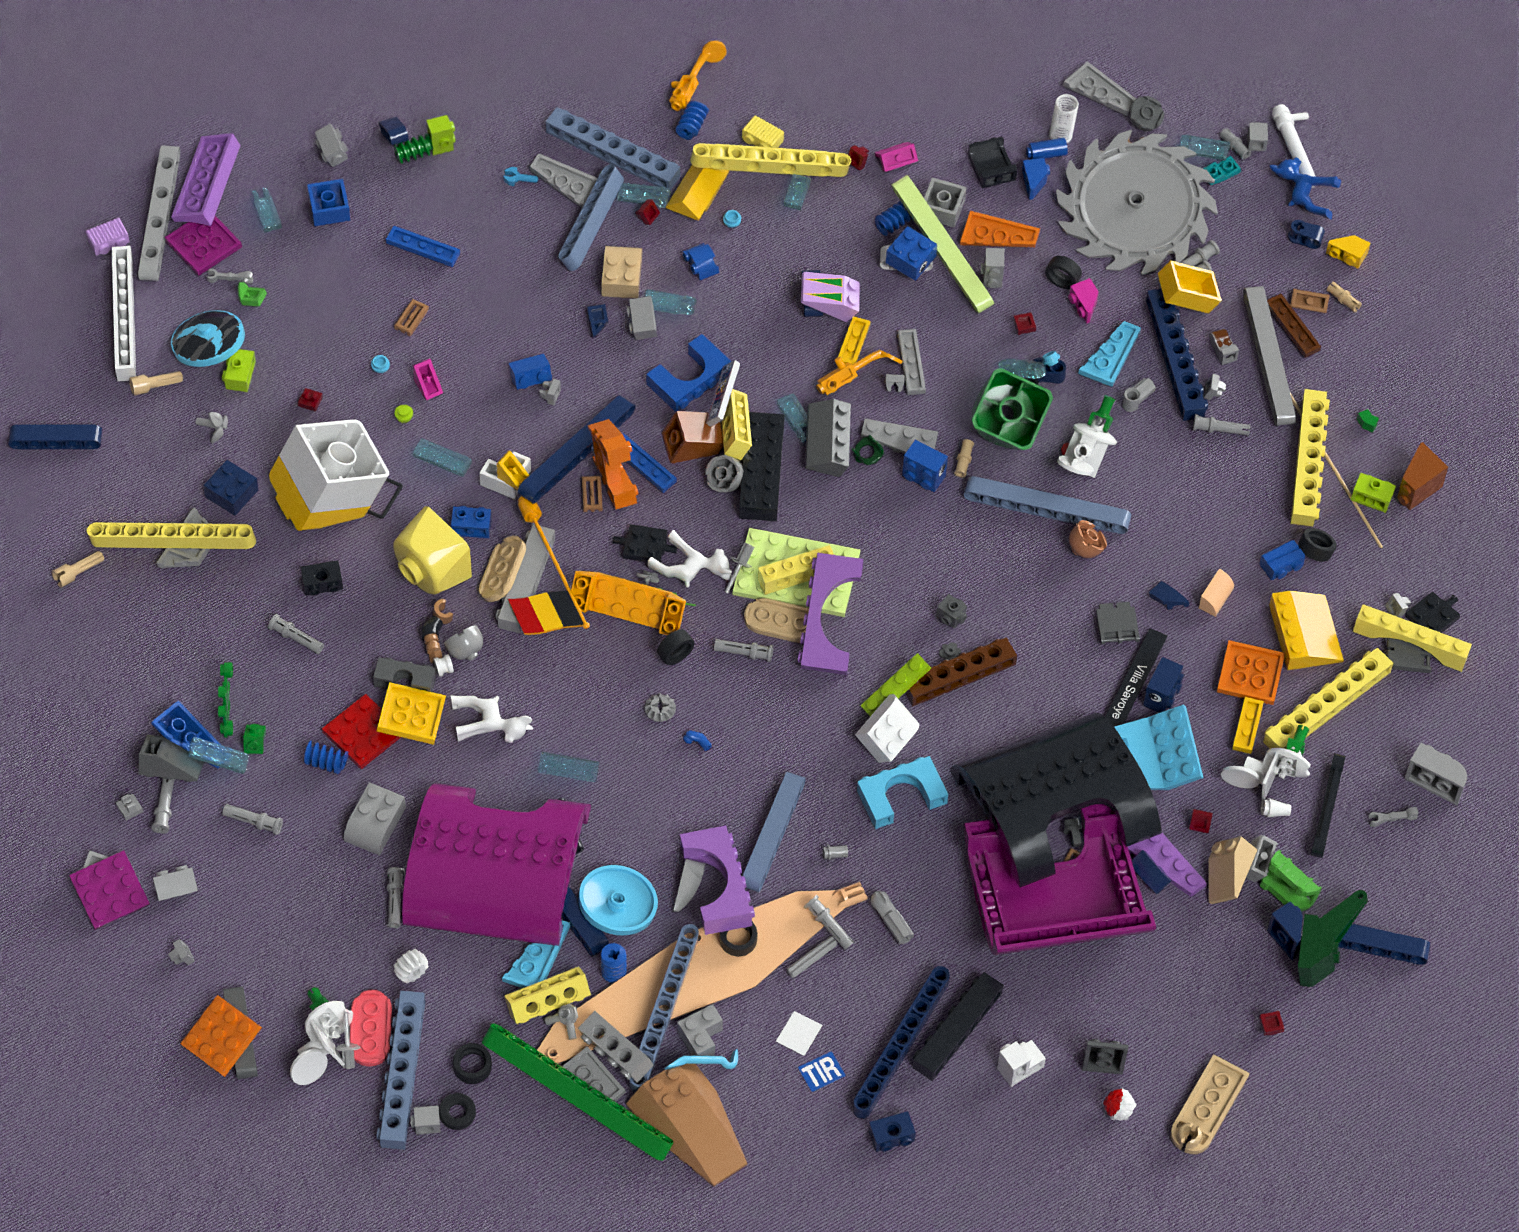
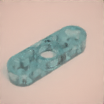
M1004 359L998 363L999 368L1024 378L1037 379L1046 374L1045 366L1042 362Z

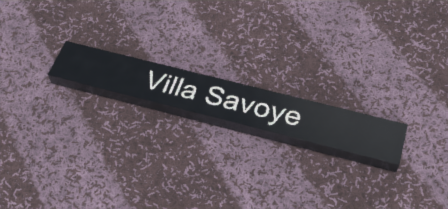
M1152 628L1149 629L1105 716L1114 727L1125 723L1168 635Z

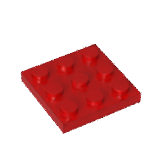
M367 694L363 695L322 728V733L341 749L344 754L347 751L348 758L360 769H363L401 738L377 732L382 709Z

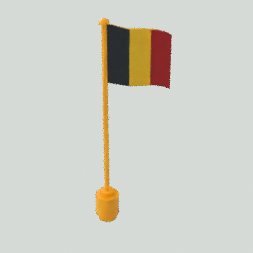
M521 496L518 499V508L526 522L535 524L567 590L546 592L525 598L508 599L524 635L543 634L573 627L588 629L590 624L586 622L538 523L542 512L537 502L533 504Z

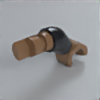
M440 599L435 603L433 616L421 627V638L425 642L431 663H434L433 658H443L440 644L438 643L439 631L443 624L450 623L453 618L451 612L447 614L440 612L445 609V599Z

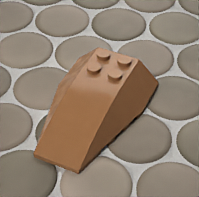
M684 1064L662 1071L642 1084L626 1103V1106L633 1114L670 1137L674 1141L670 1151L677 1155L684 1164L687 1163L692 1167L693 1171L713 1187L747 1165L745 1156L717 1091L696 1064Z

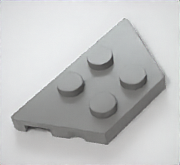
M194 507L183 522L208 524L206 519L202 518ZM166 548L157 561V566L159 568L200 566L210 549Z

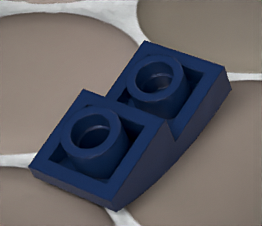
M1142 850L1131 860L1136 873L1156 894H1159L1171 882V879L1164 870L1153 861L1145 850Z

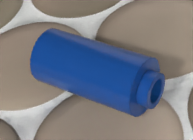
M1065 138L1029 143L1028 147H1026V155L1030 159H1047L1068 154Z

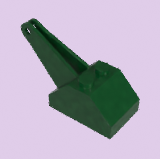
M1357 890L1321 918L1317 915L1305 914L1298 963L1300 986L1313 987L1335 971L1336 963L1339 964L1340 962L1339 943L1368 903L1365 891Z

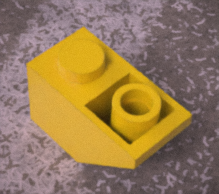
M1355 235L1333 239L1328 242L1326 254L1345 262L1349 266L1359 268L1368 254L1370 242Z

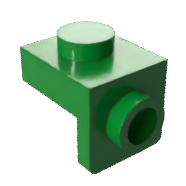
M259 724L246 725L243 736L244 753L263 754L266 726Z

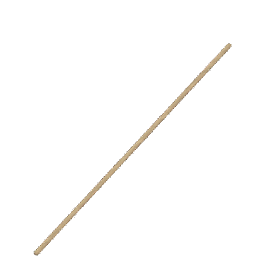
M1290 393L1292 403L1294 404L1295 408L1301 416V409L1299 408L1298 404L1296 403L1295 399ZM1325 451V458L1351 499L1352 494ZM1352 501L1378 546L1382 548V544L1358 504Z

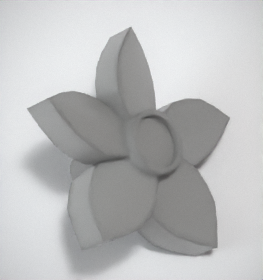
M646 570L643 571V574L637 573L638 577L644 578L643 581L647 585L649 581L652 583L659 582L657 573H650Z

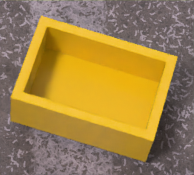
M1169 261L1158 272L1165 303L1209 314L1222 301L1213 271Z

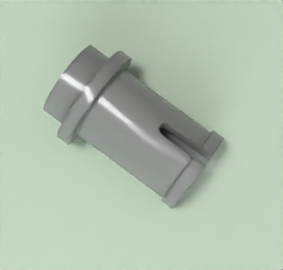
M827 845L823 847V858L828 861L831 858L848 857L847 845L832 847Z

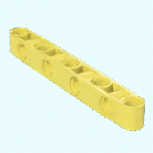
M700 143L693 147L690 162L698 168L844 177L848 173L851 158L845 153Z

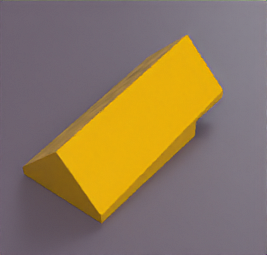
M691 165L666 205V208L699 221L704 211L707 212L729 170L698 168Z

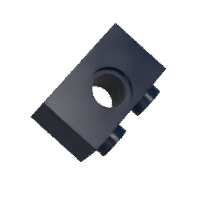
M908 1111L869 1122L868 1131L876 1152H887L893 1149V1147L900 1145L908 1146L915 1141L916 1132ZM894 1131L897 1135L891 1136L888 1132Z

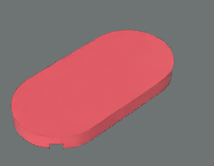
M367 990L362 992L352 1002L353 1020L350 1024V1043L361 1047L354 1050L355 1061L360 1065L370 1067L384 1062L388 1057V1053H390L392 1005L384 993L378 990Z

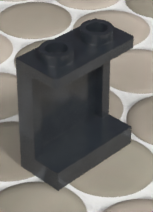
M1002 136L974 142L969 145L968 157L982 189L1016 180L1017 167L1010 162L1004 148V138Z

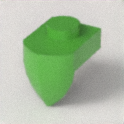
M239 282L238 297L241 304L260 307L267 295L265 288L248 287L244 282Z

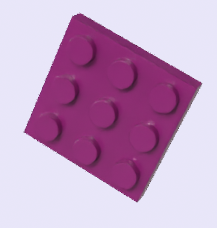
M216 216L211 226L187 222L165 237V242L198 276L242 248V243Z
M124 850L69 875L94 930L150 905Z

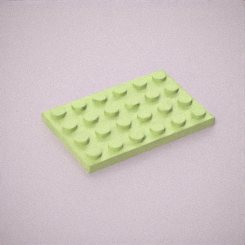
M749 528L746 543L751 544L755 548L747 564L752 567L741 566L735 580L733 595L751 599L768 598L809 608L806 606L807 596L812 593V588H809L810 581L765 595L758 581V568L828 545L831 546L834 555L859 558L860 550ZM853 581L844 583L834 589L825 600L821 613L845 617Z

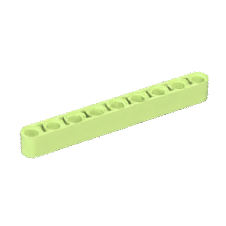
M906 175L891 184L894 192L924 236L938 244L937 255L976 312L979 314L994 305L992 297L909 176Z

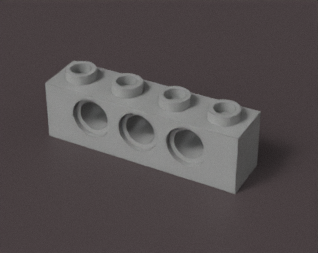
M596 1011L578 1027L583 1034L581 1036L583 1041L588 1045L592 1043L595 1046L594 1050L600 1056L606 1055L608 1057L607 1061L614 1068L617 1066L621 1068L620 1073L626 1079L632 1078L635 1082H638L654 1066L641 1050Z

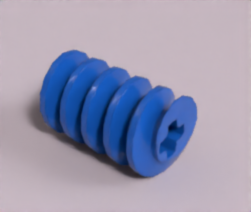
M697 101L689 102L676 126V133L686 140H691L697 136L701 125L706 119V115L709 113L708 107Z
M899 201L886 211H883L881 215H877L875 217V224L882 235L888 236L887 231L892 234L894 229H899V225L904 226L905 222H910L911 215L902 202Z
M309 741L304 755L306 765L312 763V766L315 768L318 766L322 770L326 768L328 772L334 770L335 774H339L344 769L348 759L347 751L341 756V749H338L335 754L334 747L326 751L327 745H323L319 749L318 742L312 747V741Z
M616 943L608 944L601 952L602 977L610 983L617 982L627 972V955L621 945Z

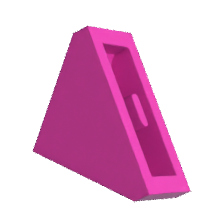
M430 358L413 365L414 381L425 400L443 393Z

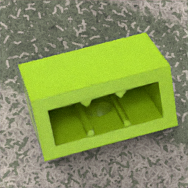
M447 115L426 120L427 133L433 144V150H431L433 156L453 151V143L456 142L453 133L455 132L453 121H449Z
M239 349L226 360L227 370H224L222 374V381H225L226 389L248 392L256 363L254 351Z
M1360 473L1351 501L1386 513L1396 485L1374 478L1371 475Z

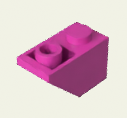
M1090 278L1071 285L1070 294L1068 295L1071 304L1076 306L1078 315L1085 320L1086 324L1091 320L1099 293Z

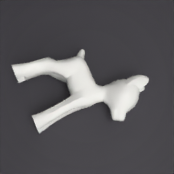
M674 530L669 535V542L688 557L685 562L679 565L665 566L653 557L648 560L649 569L667 578H678L685 582L687 588L690 581L693 580L701 568H707L713 574L719 575L725 580H730L732 577V570L729 569V561L724 555V550L716 549L712 557L706 558L685 543Z
M451 695L453 710L470 707L482 714L483 721L457 726L458 742L474 735L503 730L505 732V742L512 743L514 740L520 739L526 730H533V727L529 725L532 719L529 716L501 719L497 703L499 696H495L493 699H480L476 696Z

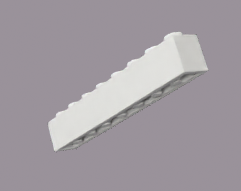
M131 246L112 247L115 371L117 381H129L130 377L136 376L133 258Z

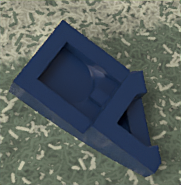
M605 304L587 307L593 337H596L608 324Z
M1163 581L1149 591L1150 598L1163 605H1167L1168 610L1178 605H1184V607L1190 605L1189 601L1182 594Z

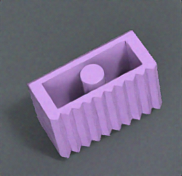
M120 218L86 230L87 241L95 256L99 254L105 255L112 250V247L125 246L129 243L128 233Z

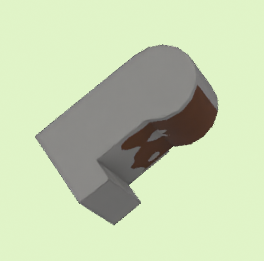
M1226 329L1211 332L1209 334L1210 342L1221 365L1236 361L1239 349L1229 338Z

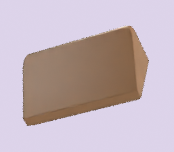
M1293 289L1290 306L1327 313L1330 295Z

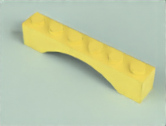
M1364 604L1358 614L1353 632L1369 638H1393L1412 643L1431 653L1443 665L1461 672L1472 646L1470 643Z

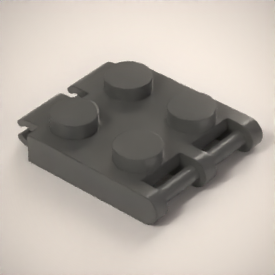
M1130 602L1116 603V608H1113V603L1099 604V609H1096V617L1101 645H1105V642L1140 641L1135 607H1131Z
M1387 638L1386 656L1393 662L1392 669L1431 673V653L1412 643Z

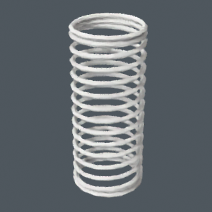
M1063 94L1056 99L1049 132L1051 140L1060 137L1067 139L1066 142L1068 143L1072 139L1079 105L1078 100L1072 95Z

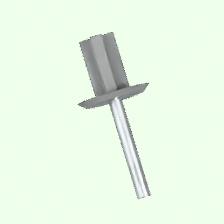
M744 542L738 557H731L738 565L725 590L726 593H729L741 566L752 567L747 564L755 548L751 544Z
M344 1012L345 1044L338 1045L335 1049L342 1051V1059L345 1063L343 1068L351 1069L355 1068L354 1050L361 1047L350 1043L349 1014Z

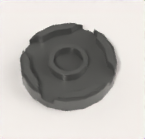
M1150 96L1137 98L1129 109L1130 120L1140 130L1153 131L1163 122L1164 111L1161 108L1162 105Z

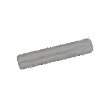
M829 936L789 966L787 973L792 978H795L835 948L837 941L832 936Z

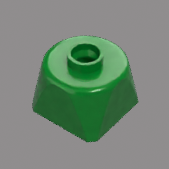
M996 369L982 387L972 409L973 425L985 440L995 445L1016 450H1027L1032 447L1053 400L1050 390L1005 369ZM1007 405L1012 408L1014 415L1011 420L1003 415L1002 406Z

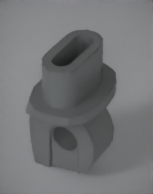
M1079 819L1065 820L1064 834H1070L1072 847H1079L1082 844L1080 837L1082 825H1080Z

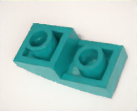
M1232 156L1218 164L1213 162L1204 168L1215 180L1214 183H1209L1210 185L1225 181L1241 172V168Z

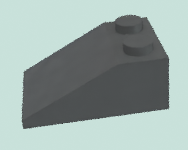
M1098 1039L1085 1040L1082 1071L1123 1075L1129 1045L1121 1044L1118 1041L1101 1042Z

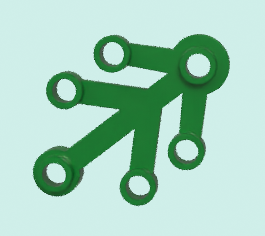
M233 662L220 664V676H224L222 686L218 687V698H223L222 706H218V717H223V722L220 724V733L224 734V738L233 736V720H229L230 681H228V678H233Z

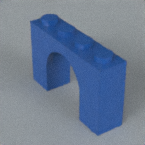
M703 334L688 344V354L704 370L700 377L691 381H682L671 375L661 364L646 374V385L675 412L687 407L689 402L699 398L707 389L713 388L720 379L723 366L732 362Z

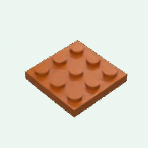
M1228 640L1217 693L1244 699L1248 697L1274 705L1285 653Z
M217 995L180 1044L225 1077L262 1027Z

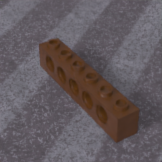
M1007 637L996 639L991 644L979 646L971 652L961 653L956 658L944 660L939 665L931 667L905 694L912 707L1016 665L1017 654Z

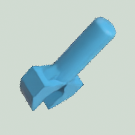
M517 167L506 169L505 175L509 176H503L505 183L509 186H515V183L518 181L538 182V176L520 174Z

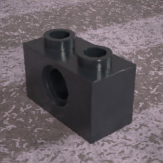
M338 560L301 566L305 596H315L320 593L336 592L343 589Z

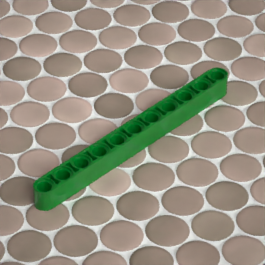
M494 1023L490 1025L481 1041L484 1046L659 1161L665 1160L674 1144L670 1137L505 1028Z

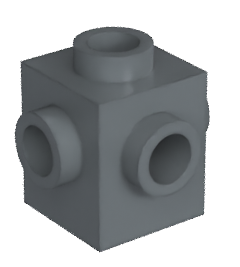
M948 594L937 606L936 617L941 619L945 625H950L955 629L959 623L963 624L966 620L967 606L962 600Z

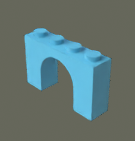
M930 756L917 758L914 762L908 764H900L891 770H883L871 777H863L857 782V792L875 829L892 824L894 821V812L885 793L895 784L907 783L915 786L921 792L929 810L945 805L948 802V792Z

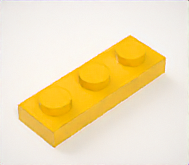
M853 316L838 357L842 358L844 364L850 362L853 365L857 362L871 321Z
M1245 697L1232 750L1252 753L1264 701Z

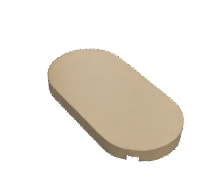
M518 536L506 537L501 545H496L491 554L479 585V593L487 602H495L502 599L514 584L526 552V544Z
M760 598L747 605L744 612V620L747 627L757 634L801 643L802 632L806 633V625H803L804 615L809 613V608L768 598Z

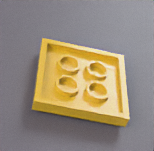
M389 682L377 732L434 745L446 695Z

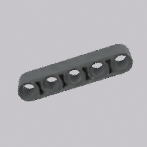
M243 986L223 989L225 1001L248 1017ZM253 1042L249 1044L235 1063L238 1080L258 1076Z

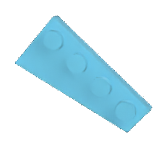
M1123 321L1110 335L1107 342L1103 343L1099 350L1088 359V362L1079 369L1078 374L1113 387L1140 333L1141 327Z
M562 920L563 931L559 946L539 943L529 944L519 960L517 959L513 963L511 970L502 977V981L525 988L547 979L568 933L570 923Z

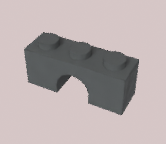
M379 658L373 676L374 687L388 689L389 682L396 683L400 679H408L412 682V688L432 692L436 681V668L429 665L413 664L409 661H395L392 658Z

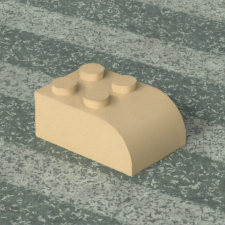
M605 246L602 296L639 297L642 248Z

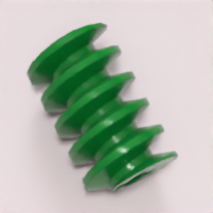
M425 133L424 138L422 135H418L417 140L415 137H412L410 141L404 142V145L399 143L397 147L393 145L397 160L400 164H403V158L410 162V156L414 160H417V154L423 158L424 152L430 156L433 144L429 134Z

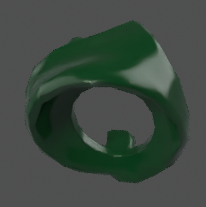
M867 435L858 442L855 448H852L856 462L866 465L876 464L884 454L882 446L871 435ZM869 445L874 448V455L867 459L861 457L860 449Z

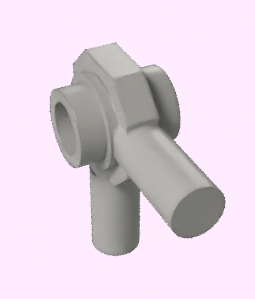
M572 1004L561 1006L558 1014L545 1018L546 1025L556 1022L566 1025L569 1040L577 1039L574 1023L578 1018L577 1008Z

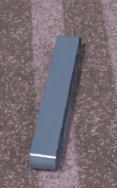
M609 164L602 169L558 254V258L569 271H574L581 265L624 181V177L613 164Z
M786 772L743 876L745 877L747 889L756 892L761 891L804 788L805 777Z

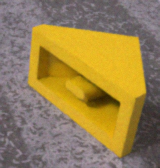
M510 450L497 462V478L517 491L521 483L530 476Z

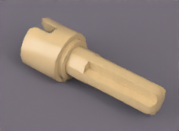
M181 371L153 377L145 375L130 377L131 391L134 396L145 394L150 391V388L182 382L183 375Z
M97 551L71 566L64 564L52 571L53 579L56 581L60 580L58 586L62 588L75 581L76 575L103 562L104 556L100 551Z

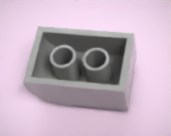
M1420 743L1410 760L1405 779L1457 806L1467 781V773L1462 764L1452 759L1451 756L1436 751L1430 745Z
M369 782L349 818L344 833V841L380 856L406 809L405 797Z

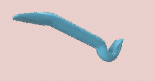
M738 1050L733 1051L731 1062H728L723 1056H682L667 1066L665 1070L684 1064H721L726 1069H733L738 1063Z

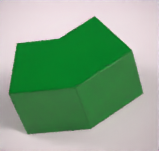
M1369 409L1359 412L1357 421L1360 426L1373 433L1379 418L1372 415Z

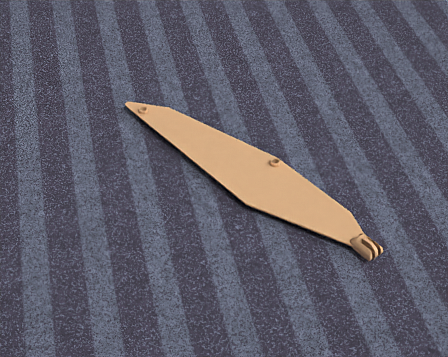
M860 881L838 890L797 891L755 907V917L752 918V922L757 928V944L754 950L745 956L737 957L726 953L720 945V932L705 935L703 928L698 929V939L700 940L697 942L671 1020L756 987L824 927L821 922L815 920V916L808 908L805 909L804 906L818 895L819 901L825 908L830 909V914L834 918L845 908L868 899L863 887H861ZM744 928L729 930L727 932V940L734 945H744L749 942L750 933ZM691 933L684 935L688 939L695 937ZM677 941L577 1008L578 1018L574 1023L577 1039L569 1040L566 1025L557 1022L550 1029L538 1051L556 1063H561L575 1057L587 1046L591 1051L594 1050L595 1046L592 1043L588 1045L581 1038L583 1034L578 1029L594 1011L624 1037L646 1030ZM680 951L678 953L682 957L688 955V953L685 951ZM679 969L672 970V973L675 975H679L682 973V971ZM673 987L665 989L669 993L676 991ZM661 1005L659 1009L662 1011H667L669 1007L666 1005ZM552 1053L557 1054L554 1057L550 1056Z

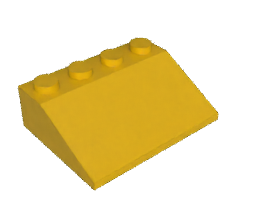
M1297 591L1272 593L1269 606L1281 650L1285 653L1284 660L1287 670L1344 661L1325 595Z

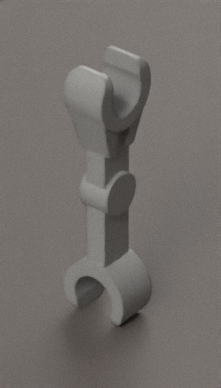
M215 269L208 270L209 275H214L212 277L207 276V281L210 283H214L218 279L238 280L246 284L253 283L252 272L250 271L233 274L231 272L217 273Z
M1411 807L1406 811L1391 812L1389 814L1372 812L1368 818L1377 819V821L1370 822L1372 827H1377L1386 821L1406 818L1408 820H1416L1418 818V809Z

